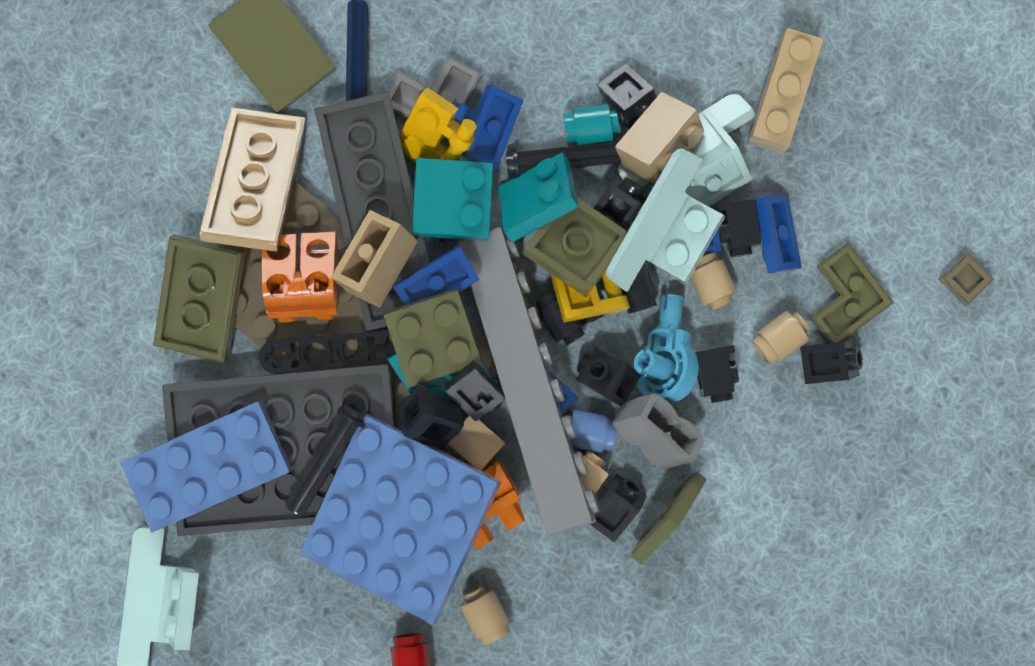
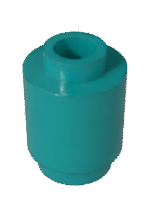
M608 103L572 108V112L563 113L567 143L576 142L577 145L613 141L612 133L619 132L617 111L609 110Z

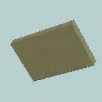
M239 0L208 24L212 32L277 114L283 112L337 70L283 0Z
M175 234L169 236L153 346L221 363L228 361L246 251Z

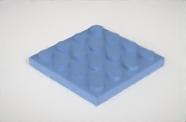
M366 414L362 421L365 425L358 427L351 438L300 554L433 625L439 620L501 485V481L428 444L404 437L403 431Z

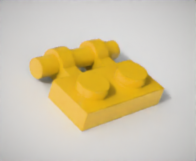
M427 87L420 94L399 135L403 154L415 163L416 158L461 161L462 153L468 151L474 141L473 134L477 125L470 119H464L461 125L453 120L459 108ZM444 136L449 139L450 146L448 149L440 144Z

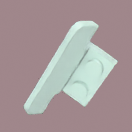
M730 94L699 113L704 133L698 144L689 149V152L702 158L703 161L685 193L708 207L752 180L738 146L728 135L756 117L752 107L737 94ZM622 163L619 164L618 172L622 181L626 177L641 187L650 183L646 179L625 169Z
M682 148L674 151L607 267V278L621 289L628 292L645 260L686 283L689 281L725 218L723 214L685 193L703 161L702 158Z
M142 527L133 533L117 666H148L151 642L169 643L174 650H190L199 573L190 567L160 564L165 528L151 533L149 527Z

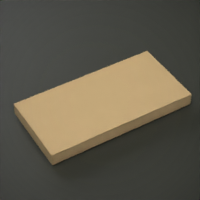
M231 107L199 233L201 241L278 251L306 127L304 117Z

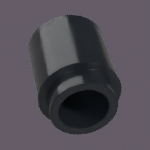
M648 261L644 262L628 292L621 289L622 295L627 296L629 302L628 314L657 306L655 296L658 293Z
M555 290L535 303L539 309L538 313L542 323L556 344L564 341L566 346L585 335L582 329L588 324L585 318L563 323Z

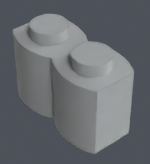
M653 393L624 402L613 422L615 429L623 439L630 444L639 446L644 456L653 465L662 469L694 462L704 443V438L695 425L684 418L678 417L676 411L667 400Z

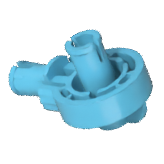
M676 294L660 296L658 327L652 330L651 333H648L647 346L638 352L634 359L635 371L642 375L636 384L639 391L644 396L651 393L657 394L670 404L677 403L689 394L696 383L699 370L697 356L690 347L691 333L681 330L684 297ZM657 379L658 382H659V384H657V383H655V382H652V381H654V380Z

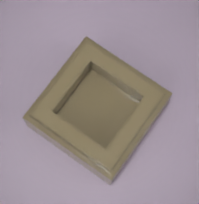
M967 252L938 280L964 306H967L994 278Z

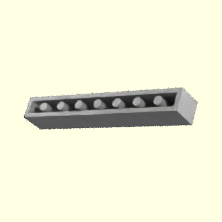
M501 227L489 231L488 241H458V245L480 279L471 285L546 534L554 536L595 523L594 513L599 512L598 502L593 489L587 491L582 476L588 474L582 453L575 454L571 439L576 437L575 428L570 415L564 417L559 402L565 401L564 393L559 380H552L548 366L554 364L547 342L542 344L540 342L537 330L543 327L536 306L530 308L526 294L531 292L528 277L525 271H518L515 258L520 257V251L517 242H512Z

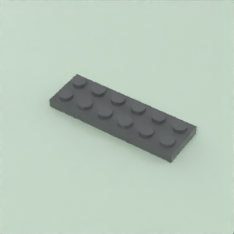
M389 91L315 108L346 247L348 248L369 210L401 224L412 235L414 196ZM413 236L418 242L394 284L429 263L423 237ZM393 286L380 308L358 298L367 332L386 328L387 324L383 312L404 306Z

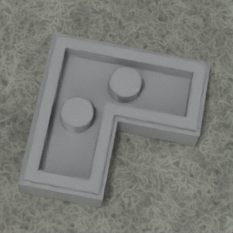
M451 56L448 57L432 88L398 71L388 89L393 111L408 119L420 94L427 87L452 104L458 102L466 106L482 78V73Z

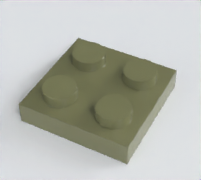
M577 198L579 207L540 227L524 247L523 255L584 297H587L607 270L627 231Z
M457 288L383 312L408 388L463 370L474 361L477 364L482 363Z

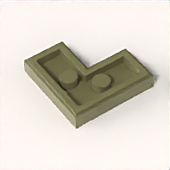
M846 243L817 265V268L839 296L809 319L828 343L844 341L894 302L851 245Z
M696 471L687 478L676 490L662 514L644 531L632 550L630 557L639 564H642L678 528L707 481L705 477Z

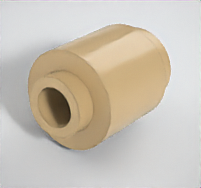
M716 252L702 256L690 279L702 307L710 305L712 311H715L733 303L731 296L736 294L737 290L724 260H719Z
M785 311L757 332L758 336L751 342L764 361L771 365L775 361L781 362L807 343L809 339L806 333L810 331V328L800 314L796 312L791 315L788 311Z
M481 585L463 595L465 601L459 607L475 638H480L483 645L491 644L510 633L507 625L509 619L493 588L485 590L484 586Z

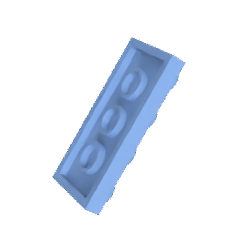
M262 400L121 462V466L151 533L292 471Z

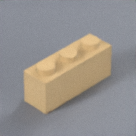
M787 28L778 43L747 143L781 154L790 147L824 39L791 28Z

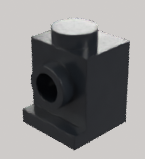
M625 177L623 181L615 178L594 209L626 230L646 201V198L641 195L643 188L629 178ZM620 198L625 201L627 208H617L615 199Z
M755 199L717 204L713 209L725 216L718 229L720 242L726 243V250L729 251L730 258L752 255V248L761 245Z
M734 345L695 352L699 365L697 380L700 396H710L711 403L734 399V383H739L736 362L729 361L728 354L735 352Z
M595 347L591 354L586 353L579 360L577 365L579 375L576 380L622 407L642 375L626 363Z
M419 384L399 407L403 436L440 449H444L464 427L461 407L453 400L428 392L427 386Z

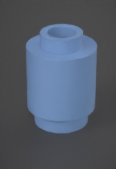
M573 409L571 420L576 432V437L571 439L573 448L602 453L603 450L612 451L617 431L613 425L614 421L609 420V416Z

